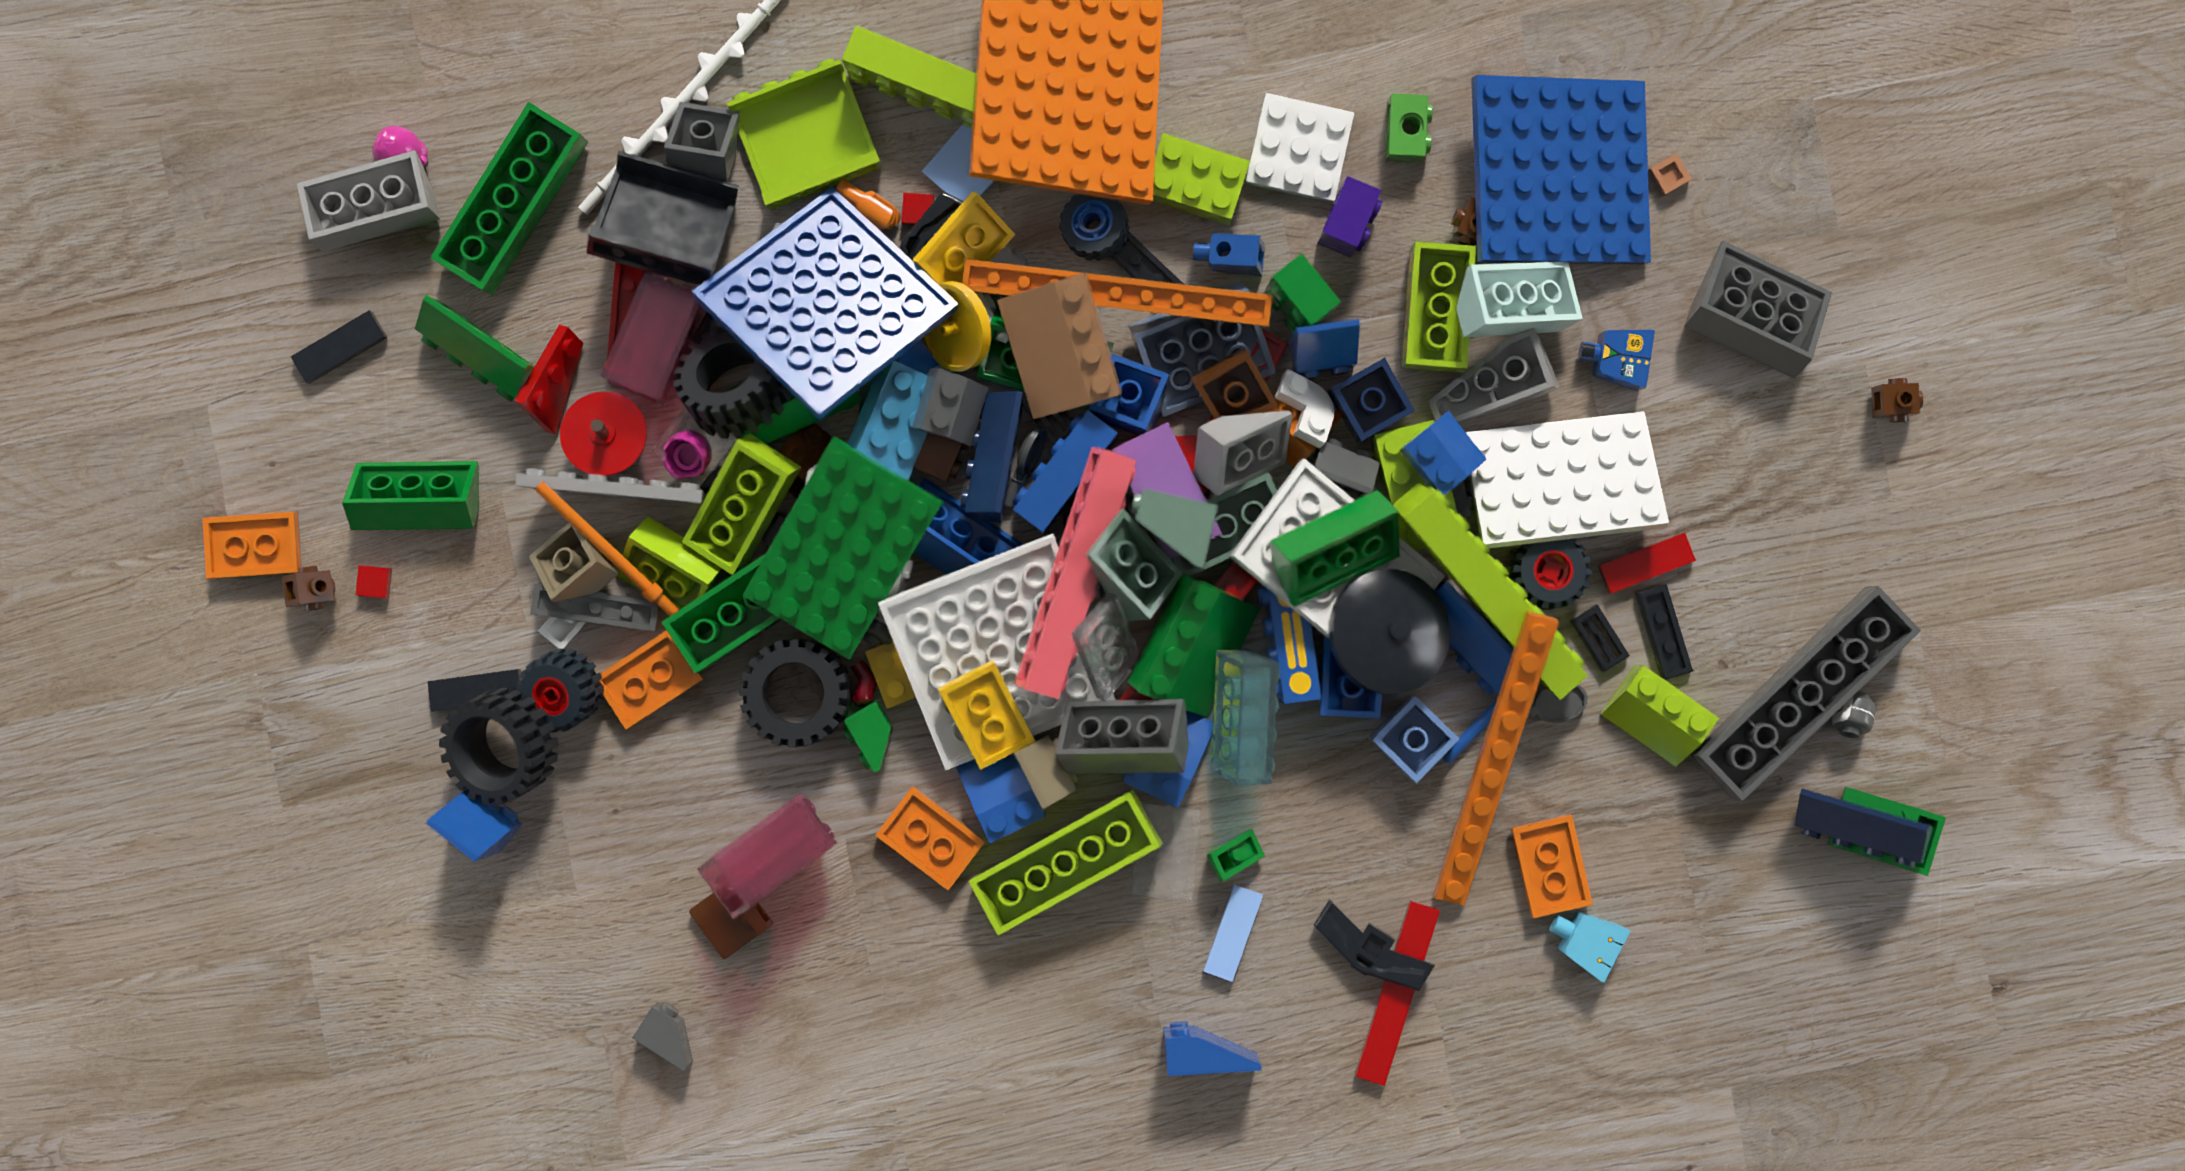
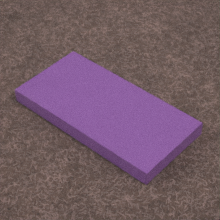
M1168 422L1112 449L1114 453L1136 460L1135 477L1130 484L1134 496L1135 494L1142 495L1144 488L1207 503ZM1215 519L1210 540L1222 534ZM1153 534L1160 549L1170 559L1180 554Z

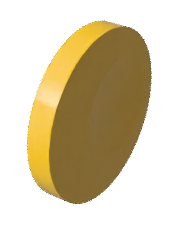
M955 281L938 284L958 303V310L922 338L923 342L932 353L933 358L948 370L959 372L976 367L987 356L991 343V327L986 309L979 297L966 285Z

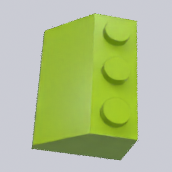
M647 516L628 537L622 556L651 583L655 581L663 589L662 593L680 610L716 587L723 569L682 543L684 537ZM618 569V578L639 589L625 574H623Z
M1635 664L1600 713V715L1675 767L1703 743L1719 720V717L1644 665Z

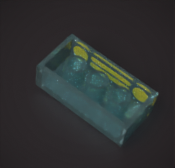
M1251 649L1216 651L1210 770L1238 787L1271 784L1272 773L1275 769L1273 747L1277 737L1275 713L1278 710L1276 694L1280 670L1278 662Z

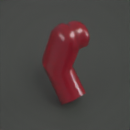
M863 659L850 667L859 680L856 692L852 694L853 703L859 707L867 705L873 700L877 687L876 679Z

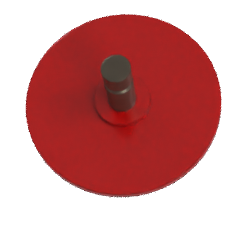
M595 392L578 399L567 410L560 425V443L567 459L579 470L594 475L609 476L628 469L642 454L647 439L646 422L639 408L625 396L613 392Z

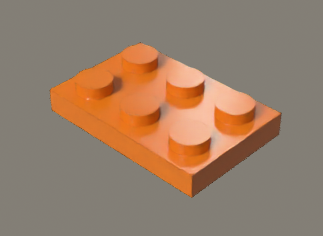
M298 512L202 518L206 579L299 573L298 568H302Z
M666 630L600 673L602 679L599 681V685H604L603 696L627 730L705 679L701 673L695 674Z
M914 786L909 789L875 835L946 890L951 888L986 841Z
M1571 814L1510 827L1529 911L1533 919L1593 905Z

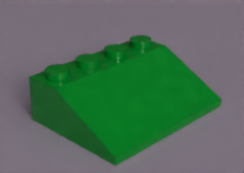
M1184 573L1176 583L1128 683L1138 692L1156 700L1183 699L1187 711L1207 717L1226 679L1222 670L1223 664L1227 659L1237 657L1261 608Z

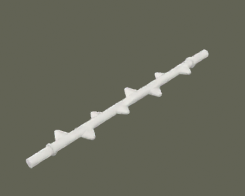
M764 0L761 4L757 5L758 8L752 14L739 13L736 16L739 29L715 55L699 53L698 60L702 70L677 98L663 97L661 99L663 113L641 138L624 137L621 140L625 153L635 154L640 157L653 142L666 143L668 137L666 127L674 120L679 103H689L691 100L708 101L709 96L705 84L730 57L742 59L745 56L742 43L766 16L771 15L770 12L781 0ZM616 165L601 182H597L598 185L578 206L586 215L606 195Z

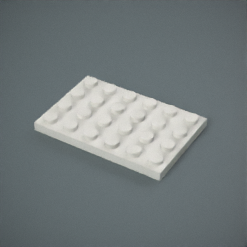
M1644 411L1466 432L1487 459L1469 475L1480 538L1488 548L1667 528L1669 524Z
M1302 459L1229 557L1329 638V619L1333 605L1342 590L1356 578L1293 607L1272 564L1270 540L1355 500L1306 459ZM1399 538L1400 557L1369 571L1382 569L1403 570L1420 577L1434 590L1445 576L1401 538Z

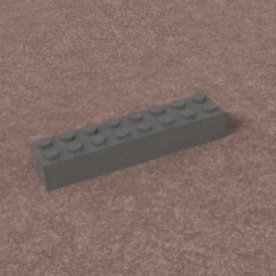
M1879 586L1865 587L1690 755L1732 799L1743 801L1921 630Z

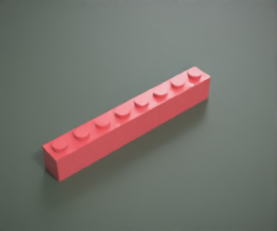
M1091 447L1014 683L1015 685L1059 699L1060 693L1066 688L1068 681L1067 672L1070 663L1074 661L1077 654L1076 644L1080 633L1084 631L1087 624L1086 614L1089 604L1093 602L1097 592L1096 583L1098 578L1086 557V553L1119 510L1124 509L1128 485L1132 483L1135 477L1136 460L1102 448Z

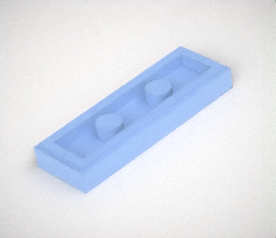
M1236 884L1233 885L1203 972L1233 982L1263 894Z

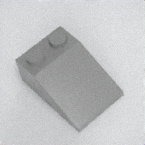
M1290 411L1222 416L1198 427L1193 473L1195 479L1216 495H1220L1285 464L1293 413Z

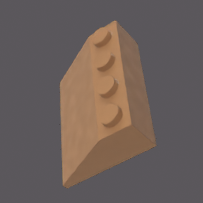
M1087 273L997 300L1033 419L1101 401L1122 393Z

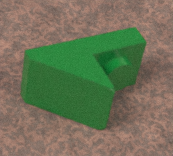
M1253 829L1246 830L1223 844L1209 848L1206 854L1219 882L1227 880L1265 857Z

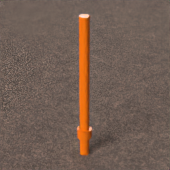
M542 481L536 486L534 490L643 591L641 595L650 603H656L669 617L679 610L662 593L663 589L655 581L651 583L545 482Z

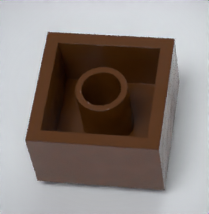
M1244 347L1191 378L1214 419L1222 416L1266 413L1278 406Z

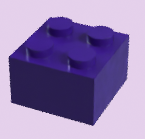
M1347 176L1338 192L1317 244L1347 257H1351L1355 250L1360 252L1371 231L1366 226L1368 223H1373L1382 206L1383 201L1378 199L1382 190Z

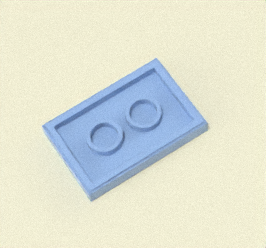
M964 125L956 131L922 170V173L941 190L963 201L972 191L982 197L995 182V180L969 177L972 129Z

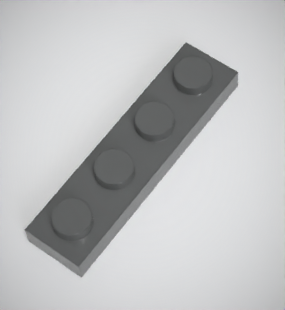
M535 583L530 614L655 632L659 606L654 602L650 603L647 599L599 592L553 602L543 584Z

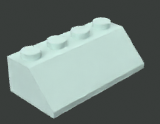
M1568 262L1470 265L1467 267L1456 307L1463 337L1515 335L1533 328L1537 333L1561 332L1583 319Z

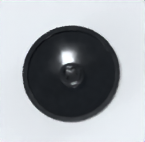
M1382 569L1366 573L1350 582L1342 590L1330 614L1328 632L1333 656L1344 674L1352 682L1365 690L1386 695L1413 691L1430 681L1439 671L1446 658L1450 643V624L1446 609L1434 589L1427 582L1412 573L1398 569Z

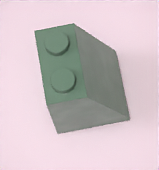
M1144 488L1142 495L1135 494L1131 512L1137 514L1136 520L1195 566L1204 567L1218 505Z

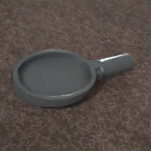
M1040 425L1028 434L1021 446L1017 467L1013 477H1011L1005 505L1009 507L1014 506L1013 499L1019 493L1027 476L1034 470L1043 452L1047 439V429Z
M1577 685L1565 697L1559 700L1545 688L1536 696L1534 704H1531L1527 718L1531 719L1534 716H1538L1552 723H1561L1574 719L1586 708L1587 693L1583 687Z

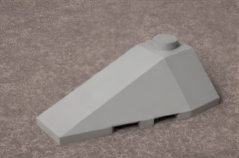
M1533 328L1503 340L1496 346L1497 348L1477 361L1461 377L1456 378L1431 398L1429 404L1435 421L1449 411L1458 423L1465 422L1560 389L1551 362L1536 330Z

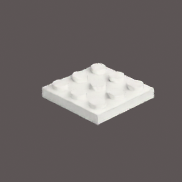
M1265 93L1245 184L1334 203L1354 112Z

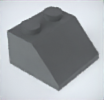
M680 102L664 146L667 164L718 180L728 181L736 156L740 112Z
M930 368L912 428L971 446L989 387L939 368Z
M1329 438L1328 442L1320 449L1317 448L1312 465L1347 493L1358 497H1364L1372 493L1380 462L1373 460L1375 455L1361 449H1357L1356 453L1345 449V443Z

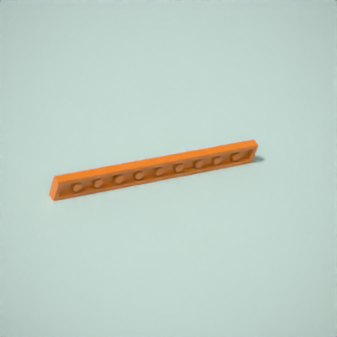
M965 259L962 284L974 292L1012 296L1083 273ZM1087 273L1096 306L1269 326L1273 295Z
M1529 611L1525 613L1433 893L1435 899L1465 905L1559 624L1556 618Z

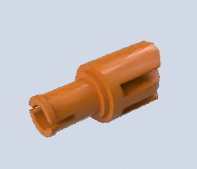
M843 179L835 190L878 230H891L899 224V211L892 203L874 191L864 193L846 179Z

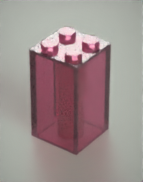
M644 273L600 376L612 385L664 406L676 377L674 375L675 368L681 366L679 359L682 354H686L705 310L693 298L692 291L695 288L686 284L679 288L673 285L671 278L657 273H653L651 276Z
M800 793L716 853L697 870L731 917L735 919L836 845L837 842L834 839V833L830 826L822 823L816 815L814 804Z

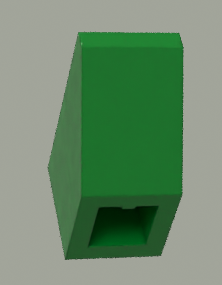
M875 701L843 720L846 724L843 727L846 737L851 744L857 743L862 751L858 756L866 770L871 768L874 773L883 768L893 730V725L879 701Z

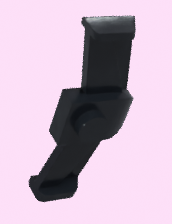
M942 191L913 228L906 232L900 244V250L913 261L914 257L964 201Z
M1330 898L1313 925L1351 964L1352 968L1365 976L1370 975L1420 991L1435 967L1434 963L1390 950L1395 942V938L1371 923H1368L1362 932Z

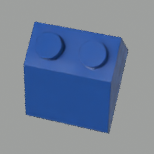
M1112 354L1111 357L1122 393L1091 403L1089 410L1107 425L1140 436L1153 430L1161 413L1170 375Z
M1449 411L1399 449L1428 487L1431 485L1443 495L1452 490L1487 460Z

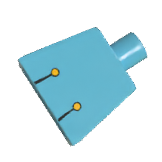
M1579 911L1575 913L1572 921L1557 915L1549 929L1550 932L1563 938L1558 949L1602 982H1605L1631 930L1620 924Z

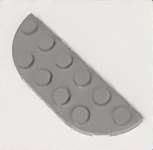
M526 469V474L516 473L515 486L535 489L543 481L555 492L673 503L692 502L694 504H702L703 490H699L700 485L692 483H681L680 488H674L673 483L650 480L649 486L644 485V481L627 477H619V483L613 482L614 478L588 474V480H584L583 475L557 471V477L545 476L546 471L539 469Z

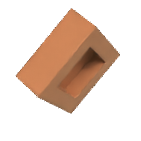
M1677 153L1648 170L1662 197L1692 180Z

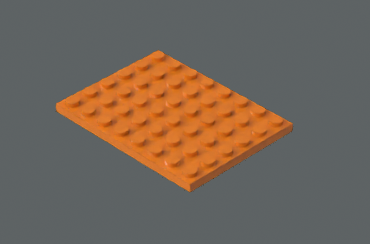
M981 0L969 177L1150 205L1153 201L1163 0Z

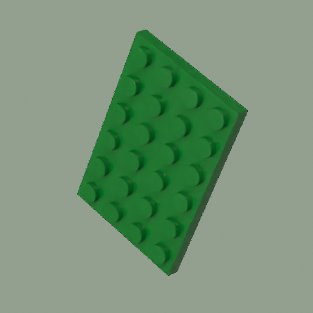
M833 437L742 596L847 659H850L880 610L878 602L887 598L943 501L837 437Z

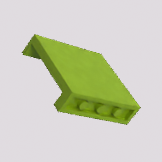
M834 59L824 60L817 65L818 68L807 72L806 70L795 71L789 75L787 80L779 83L777 81L767 82L760 87L761 90L753 93L747 91L738 93L732 97V101L726 103L729 110L740 112L738 132L762 191L761 195L764 203L770 211L834 187L843 179L849 181L883 168L840 59L836 61Z

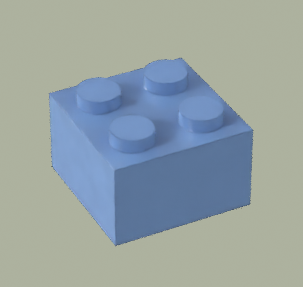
M1409 695L1368 737L1390 761L1415 783H1418L1459 740L1414 695Z

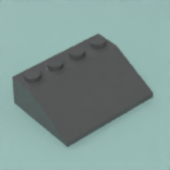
M1722 241L1693 300L1684 326L1795 379L1813 359L1832 292L1730 243Z

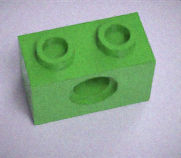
M1394 93L1390 95L1387 101L1385 161L1422 162L1426 154H1430L1432 139L1431 135H1427V123L1432 122L1433 106L1428 105V95ZM1405 122L1413 123L1416 126L1417 133L1413 135L1405 133L1402 124Z

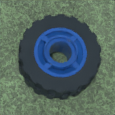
M1075 194L1064 205V210L1060 214L1061 223H1059V228L1062 232L1061 235L1070 250L1074 251L1080 258L1084 257L1085 260L1089 261L1091 259L1100 261L1106 257L1110 258L1116 251L1119 252L1123 243L1127 241V233L1130 229L1128 225L1129 219L1118 200ZM1093 221H1101L1096 229H1088Z

